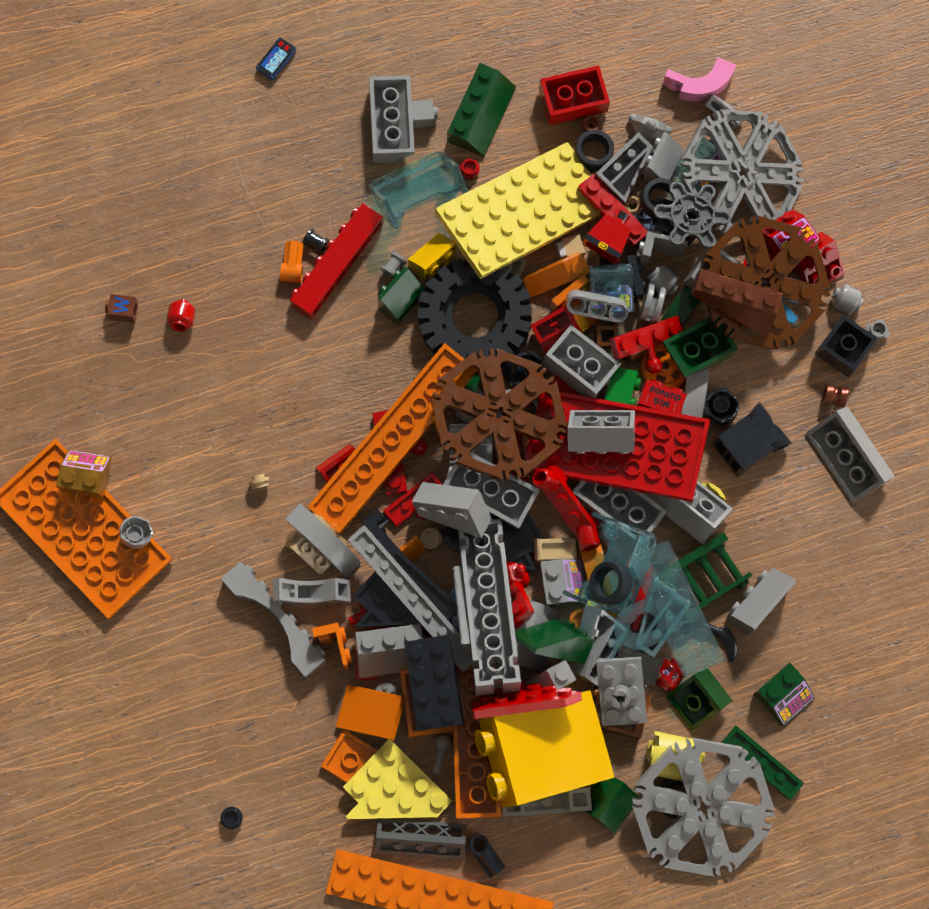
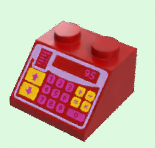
M794 209L785 212L776 219V221L803 228L799 231L798 235L803 231H807L804 240L809 242L811 239H815L810 248L816 243L818 245L822 243L821 238L806 217ZM771 228L763 230L767 251L775 256L790 241L789 235L785 232Z

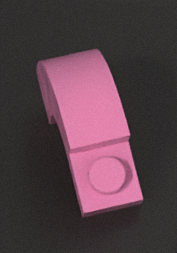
M718 57L711 72L701 78H689L668 69L663 85L672 91H680L678 99L683 101L702 102L710 100L713 95H719L727 87L736 64Z

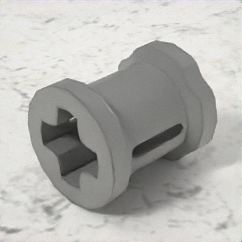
M392 252L391 258L385 266L381 267V271L392 278L397 270H400L403 265L407 264V260L400 254Z

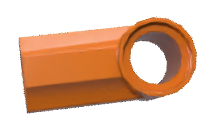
M292 240L286 242L284 262L281 264L280 282L302 283L303 243Z

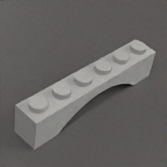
M242 562L238 563L221 580L236 598L249 600L261 605L280 621L289 639L292 663L306 679L309 678L326 663L324 659L326 653L319 645L316 647L310 642L312 637L305 629L299 630L295 625L298 623L296 618L290 612L286 614L281 609L284 606L282 602L273 601V598L268 594L269 587L263 580L258 582L255 579L254 575L256 572L249 564L244 566Z

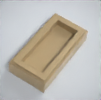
M576 538L534 539L535 561L577 559Z

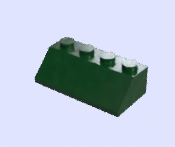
M479 63L447 131V142L484 157L516 86L499 70Z

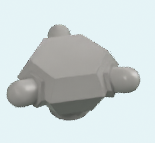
M630 114L628 116V121L633 125L634 133L639 132L651 145L653 140H656L657 137L661 138L664 132L669 135L672 133V128L666 126V123L640 114L637 116Z

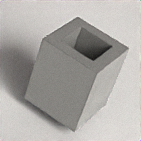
M433 100L412 101L413 128L434 127V119H438L437 107H433Z

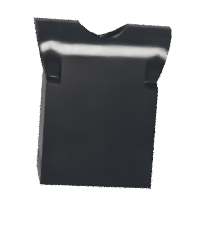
M760 401L749 415L720 434L712 443L737 477L770 453L779 451L792 444L783 430L773 423L770 414Z

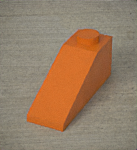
M576 252L521 279L531 298L571 282L582 275L590 273L583 254Z

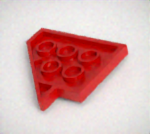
M521 682L520 692L502 693V688L496 690L497 693L481 695L479 700L471 703L473 719L563 708L582 701V695L579 691H571V688L557 689L556 686L542 687L538 683L527 685L526 682Z

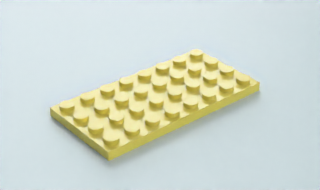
M568 142L437 207L434 211L480 279L602 216L577 190L578 185L590 177L591 174L578 160L575 151Z

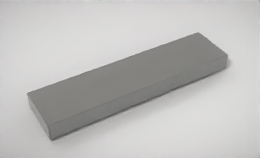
M462 565L454 566L453 575L461 650L463 654H471Z

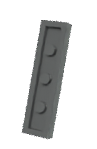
M378 818L375 853L464 859L466 824ZM382 826H389L394 829L391 832L381 831ZM414 828L416 832L411 834L406 833L404 830ZM436 830L438 834L429 835L427 831ZM458 831L461 832V837H452L448 833Z

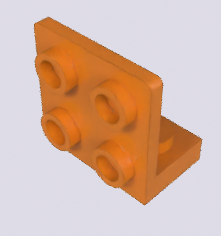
M582 275L553 298L550 308L556 311L567 305L566 296L572 290L591 292L587 287L589 280L586 276ZM575 298L570 303L572 305H579L581 300ZM573 314L583 333L595 324V318Z
M337 622L312 628L315 641L321 642V644L331 643L334 641L333 638L337 637L345 671L349 670L348 664H352L349 648L344 649L343 643H347L344 627L340 628Z

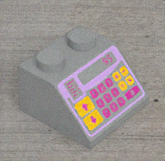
M557 559L540 562L539 571L544 604L546 606L558 607L588 602L582 560Z

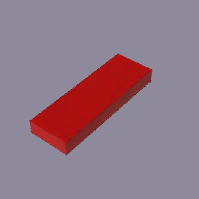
M433 472L383 510L384 515L395 528L414 515L412 513V500L422 482L443 485Z

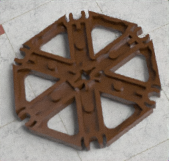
M756 215L755 217H749V226L745 224L744 219H740L739 222L736 221L703 255L709 257L701 260L702 263L708 265V269L705 271L752 285L755 284L759 287L762 284L761 279L764 280L771 276L767 282L769 287L765 286L762 288L783 293V300L810 307V315L798 328H791L788 324L781 299L776 319L768 337L764 338L743 332L741 329L742 323L734 318H729L720 310L707 305L711 323L719 317V321L714 325L715 328L720 326V324L725 325L726 328L722 335L732 331L727 338L769 350H777L781 348L780 340L785 342L786 347L795 344L827 310L819 307L828 306V303H824L821 297L830 296L831 293L828 291L831 288L818 243L810 248L815 239L813 238L809 242L804 240L807 231H803L798 235L799 231L803 228ZM765 228L785 232L790 237V241L771 261L763 237V230ZM735 236L740 237L748 266L724 260L720 256V251ZM805 256H810L815 265L818 281L816 284H809L786 276Z
M490 348L488 351L489 356L485 357L482 354V349H480L477 356L476 351H474L439 378L435 388L441 390L442 393L437 394L433 392L431 406L440 448L448 443L445 445L443 452L453 450L454 455L451 456L450 460L455 461L459 456L460 459L455 462L458 466L501 482L503 477L506 482L509 481V473L512 472L516 475V480H519L521 473L523 478L559 450L563 443V440L558 439L556 436L557 434L564 436L567 429L557 381L550 385L554 377L552 376L550 379L543 378L547 371L546 368L541 369L543 365L498 348L495 349V353L493 348ZM503 362H509L525 368L529 374L526 379L507 394L500 368ZM468 367H477L483 396L458 387L454 383V379ZM543 393H547L552 400L555 418L553 420H546L522 410ZM448 407L475 417V419L459 432L452 434L447 430L443 409ZM501 410L503 416L500 419L496 418V413L494 412ZM515 433L544 443L545 448L531 460L524 461L520 457ZM490 435H492L498 462L495 466L477 461L470 456V451Z

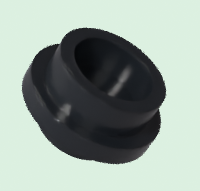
M227 807L222 811L220 820L225 828L235 829L241 825L243 815L238 808Z

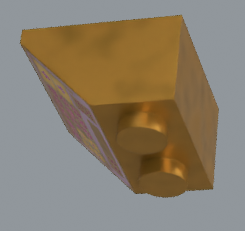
M69 449L60 466L56 487L61 492L103 498L112 456Z

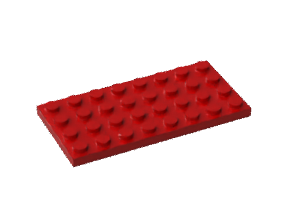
M559 392L567 424L566 434L564 436L556 435L558 439L563 440L560 449L536 467L533 472L553 465L559 467L569 479L693 502L710 419ZM543 393L539 398L535 415L546 420H553L555 413L549 394ZM635 410L634 452L619 454L617 452H607L605 454L585 452L577 454L568 452L570 411ZM530 438L524 461H529L545 448V444Z

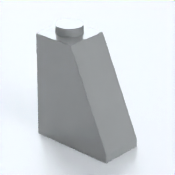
M565 660L545 670L526 684L538 683L542 687L556 686L557 689L570 686L576 678Z

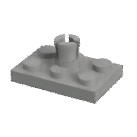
M641 657L597 659L602 725L647 723Z

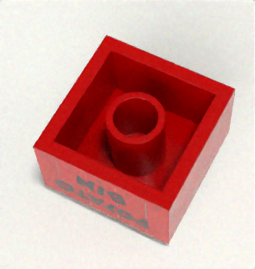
M646 380L636 406L680 414L687 394L677 387L668 388L663 386V383L660 381Z

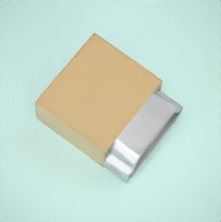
M579 234L555 242L560 260L576 252L582 253L585 256V250Z

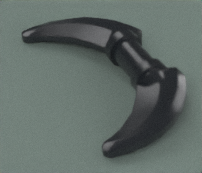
M695 618L684 624L678 632L677 643L687 635L702 631L713 634L720 638L726 646L729 662L732 663L736 657V638L727 626L719 628L708 624L705 618Z

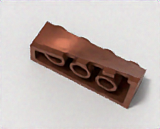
M701 269L695 276L690 295L712 308L720 310L729 318H734L748 329L758 332L760 336L767 338L778 314L783 293Z

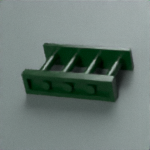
M724 532L654 575V577L675 591L676 589L671 583V577L676 573L679 576L682 575L700 604L690 610H686L678 623L684 621L686 624L696 617L695 612L735 587L740 590L750 583L748 579L753 576L751 572L742 576L725 550L726 546L724 543L728 541V537ZM712 551L715 554L718 553L735 579V582L727 587H724L707 561V554ZM694 562L697 565L700 564L717 590V593L708 599L689 572V565Z

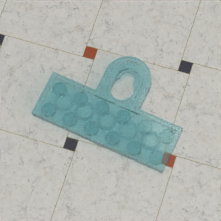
M669 540L628 558L647 598L624 608L617 615L614 629L618 641L626 648L641 650L666 639L684 678L724 661L722 652ZM651 613L656 617L657 626L652 632L633 633L630 630V624L636 620L638 615Z

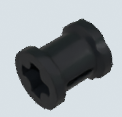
M311 228L304 236L302 243L304 246L308 245L315 249L317 254L321 255L325 251L329 239L319 236Z

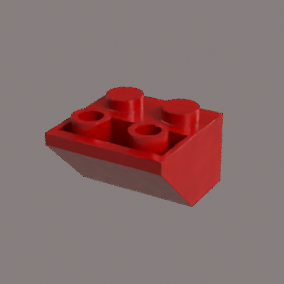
M820 232L818 235L822 243L818 246L830 283L844 275L845 272L836 241ZM805 256L793 270L802 282L816 284L818 276L813 259L810 256Z
M567 305L530 325L546 354L570 325L584 334L573 313L568 310Z

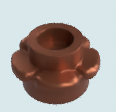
M588 116L581 122L583 133L588 130L601 129V123L595 116Z

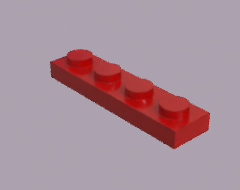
M594 174L578 185L577 190L602 216L608 214L615 218L619 210L626 212L630 216L625 225L631 228L627 242L632 248L645 239L647 234L645 227Z

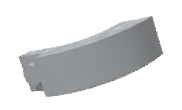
M339 578L319 581L273 579V601L283 602V604L328 605L351 602L350 580Z

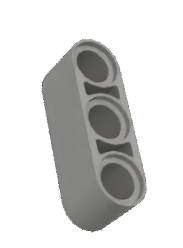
M572 290L566 296L568 310L576 315L612 322H622L628 314L625 301L617 297L581 290ZM575 298L581 300L579 305H572L570 302ZM594 303L602 304L599 309H593L591 306ZM615 307L623 308L620 313L612 312Z

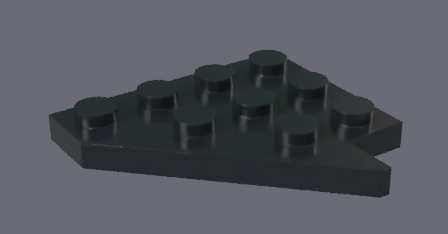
M396 548L390 555L449 621L457 612L456 602ZM376 571L352 596L368 611L357 622L356 626L358 628L421 624Z

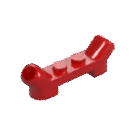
M550 465L537 470L532 477L534 487L543 490L575 534L580 550L591 551L596 549L600 545L597 533L599 522L592 512L587 513L566 484L568 478L557 466Z

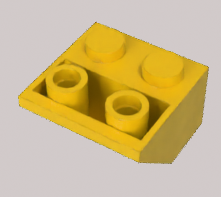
M438 233L408 259V266L426 283L430 277L434 278L437 275L436 271L442 266L449 267L452 264L451 261L455 260L456 243L452 239Z

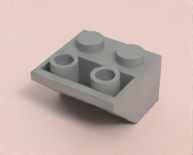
M664 132L661 138L657 137L652 148L653 150L646 159L641 173L645 175L643 183L648 184L657 178L671 180L682 157L684 149L668 133Z

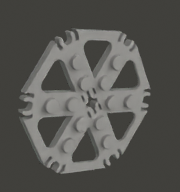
M720 109L712 113L714 121L711 120L710 116L701 120L681 160L686 161L682 162L680 166L686 167L688 170L687 173L680 174L681 178H688V180L682 179L681 182L689 193H698L695 188L697 182L724 183L713 207L717 210L728 211L731 214V218L743 197L754 217L758 215L776 220L792 209L803 185L798 184L803 182L804 179H799L796 176V173L803 171V168L800 167L803 165L781 124H777V120L768 124L767 118L769 115L762 116L764 112ZM730 120L747 121L752 125V131L743 148H741L728 124ZM704 135L711 138L722 160L695 158L694 152ZM772 139H775L786 157L785 164L761 163ZM744 169L746 173L740 176L739 172ZM762 185L784 186L787 189V195L778 211L775 210ZM730 221L726 225H718L716 231L719 232L723 229L721 234H724L733 224Z
M687 738L685 739L687 745L684 749H680L678 743L675 742L674 748L676 752L674 753L670 744L636 782L637 786H634L635 792L642 793L640 798L632 797V802L636 805H631L648 854L650 852L652 858L657 854H662V857L658 860L661 866L715 877L712 868H714L716 874L720 876L719 869L721 866H727L728 871L732 872L730 864L732 861L736 870L770 833L769 829L772 828V825L764 820L768 816L774 817V813L771 810L775 811L760 763L754 756L749 761H745V757L748 755L746 749L743 750L741 746L692 738L694 743L692 747L690 740ZM708 751L727 755L730 760L707 784L699 759L701 753ZM675 763L678 766L686 792L657 787L653 785V781L668 764ZM751 777L755 779L761 796L760 804L755 805L727 800L746 778ZM700 797H701L702 802H704L705 805H709V806L706 807V811H705L707 817H705V815H704V813L701 811V809H698V808H700V803H701V802H700V799H699ZM649 811L679 815L658 839L651 836L646 821V814ZM720 823L750 828L753 830V836L739 852L732 853L729 851ZM699 831L708 857L706 863L695 864L680 861L677 857L679 851Z

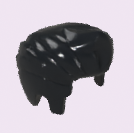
M718 388L707 395L704 404V415L711 422L718 425H726L733 422L737 417L739 402L728 388Z

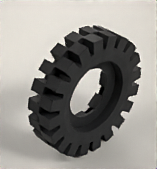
M460 258L451 261V266L446 267L444 265L436 271L437 275L434 278L430 277L425 284V291L421 292L419 298L418 321L423 340L428 349H431L433 355L438 352L444 343L464 359L474 351H476L477 356L480 349H482V354L485 357L489 356L488 351L490 348H493L494 353L496 348L514 355L520 352V348L525 345L529 330H531L532 305L527 288H524L523 281L517 274H512L511 268L505 266L480 279L469 262H462ZM472 293L483 294L489 297L495 303L498 310V320L493 330L482 337L476 338L460 333L452 320L453 308L457 301L463 296ZM507 362L501 363L500 367L506 365Z

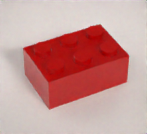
M599 65L540 79L539 92L549 126L608 112L610 101Z

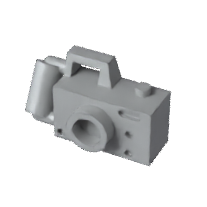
M713 95L705 105L713 112L720 109L737 110L717 95ZM730 120L728 123L733 128H737L743 121Z

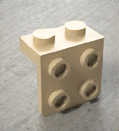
M311 512L347 546V541L321 516ZM292 530L287 535V540L283 544L288 549L297 553L318 574H323L331 565V562L298 531Z

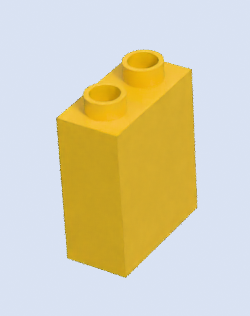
M591 690L581 693L582 701L567 707L495 716L479 720L481 729L475 732L476 745L483 757H489L493 773L487 776V787L494 801L500 800L502 808L518 806L615 778Z

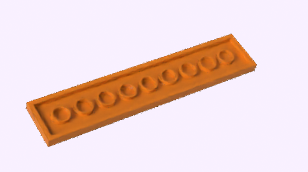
M444 343L307 507L321 516L341 535L435 423L431 397L433 392L437 394L442 393L441 390L435 388L439 378L458 365L464 358ZM474 366L468 367L454 379V383L458 387L464 388L477 373V368Z
M339 849L336 850L326 894L386 909H552L554 904L551 901Z

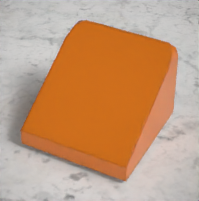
M417 535L400 547V551L411 562L415 561L426 551Z

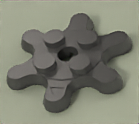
M681 182L671 183L669 190L674 198V202L670 205L658 204L654 208V215L657 219L668 220L674 226L673 231L669 235L671 244L675 246L680 245L687 236H690L691 238H697L704 248H711L716 243V238L711 232L712 226L728 224L731 221V214L726 210H717L712 206L711 199L716 194V190L712 185H703L698 193L692 194L685 189ZM688 212H693V213H695L696 216H697V219H690V220H689V217L687 216V213H688Z

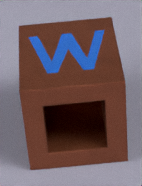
M110 294V300H107L105 304V313H107L110 320L135 323L139 303L136 297Z

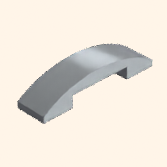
M709 369L686 377L684 393L687 396L681 414L702 418Z
M300 503L285 518L296 531L302 534L346 578L361 563L339 538Z
M590 788L573 789L518 806L504 807L503 817L592 810Z

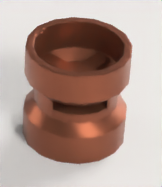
M826 384L822 403L825 405L836 404L837 407L844 408L848 398V387L841 386L836 388L832 384Z

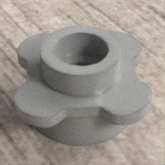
M878 319L873 324L868 323L865 327V330L878 340L881 338L886 339L890 335L885 322L881 319Z

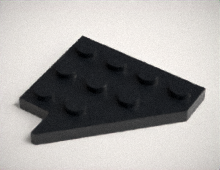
M529 513L526 514L519 529L501 520L506 562L523 564L526 570L537 571L529 554L534 552V539L544 538ZM449 526L440 530V534L450 551L460 553L458 530Z

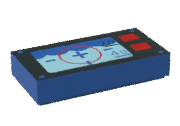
M279 37L258 63L256 70L273 81L294 55L296 47Z

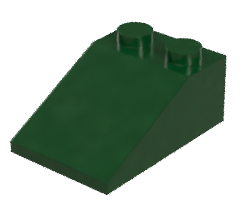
M709 317L662 342L684 378L728 360L738 350L734 341L727 338L729 333L722 335L723 331H725L723 324H720L717 328L714 327L715 323L719 321V317L713 323H711Z
M563 619V621L551 620L515 631L516 640L533 653L581 664L586 663L595 641L587 635L588 632L586 630L575 627L576 623L568 619Z

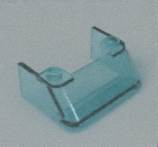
M441 151L420 158L369 184V189L385 220L395 230L398 229L397 223L405 215L404 210L439 193L446 197H452L458 191L463 194L468 192L458 164Z
M593 512L592 516L605 521L603 536L611 541L603 562L618 563L629 570L633 583L631 592L627 599L619 604L612 605L600 602L592 596L589 580L582 584L579 594L566 590L563 591V594L585 605L626 615L634 605L656 545V536L646 530ZM614 570L610 571L604 578L603 591L607 596L613 594L618 587V574Z

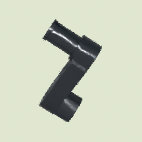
M376 508L360 524L362 526L365 525L388 553L391 554L396 548L398 550L399 548L382 530L389 522Z

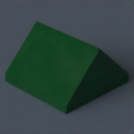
M611 778L594 784L590 790L592 810L584 812L615 834L632 810L631 804L635 805L632 802V797H640L624 782L617 778Z

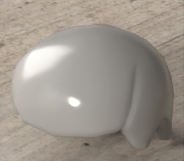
M131 516L123 521L119 528V535L123 544L130 548L140 549L150 542L153 530L148 520L139 516Z

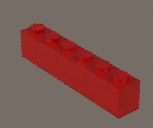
M364 203L352 211L349 222L347 224L344 223L340 227L337 238L335 240L332 239L328 243L326 253L317 258L314 263V269L305 274L302 279V285L299 289L295 288L290 295L291 307L310 320L314 318L383 225V216Z

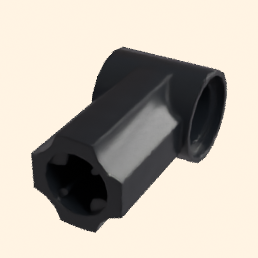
M475 834L469 839L468 847L489 878H492L506 868L485 836ZM477 838L483 839L485 843L484 848L480 851H476L473 848V842Z

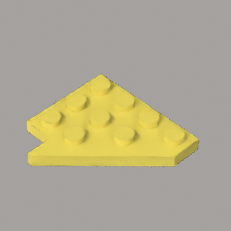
M389 739L343 786L358 802L345 816L347 819L438 817L452 802Z

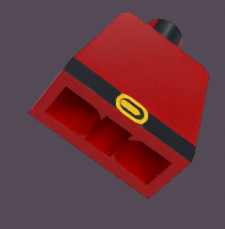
M619 210L615 218L605 214L584 237L582 245L617 265L631 232V228L625 225L630 216Z

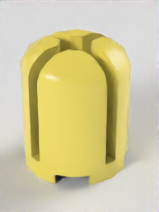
M653 731L655 738L654 741L649 740L645 758L649 761V768L670 744L674 753L676 752L674 748L675 742L678 743L680 749H684L687 745L685 741L687 737ZM688 738V739L690 740L691 744H692V747H693V746H694L693 739H692V738ZM705 752L701 753L699 757L700 762H704ZM675 763L668 764L658 775V777L682 781L678 766Z

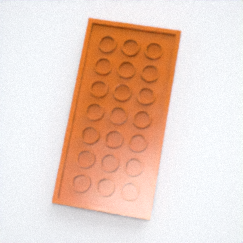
M55 438L0 488V506L110 620L173 559L153 538L146 546L140 549L130 548L123 544L119 535V528L123 521L131 517V515L106 490L103 498L61 492L56 487L60 466L68 450Z

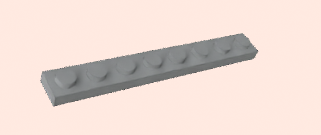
M364 525L348 539L349 542L432 637L451 634L455 663L463 672L472 665L471 654L462 653L460 634Z

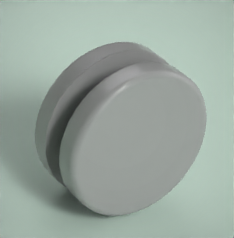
M649 284L647 286V291L644 294L639 311V321H646L650 324L657 323L664 303L666 288L660 287L656 298H653L655 285Z

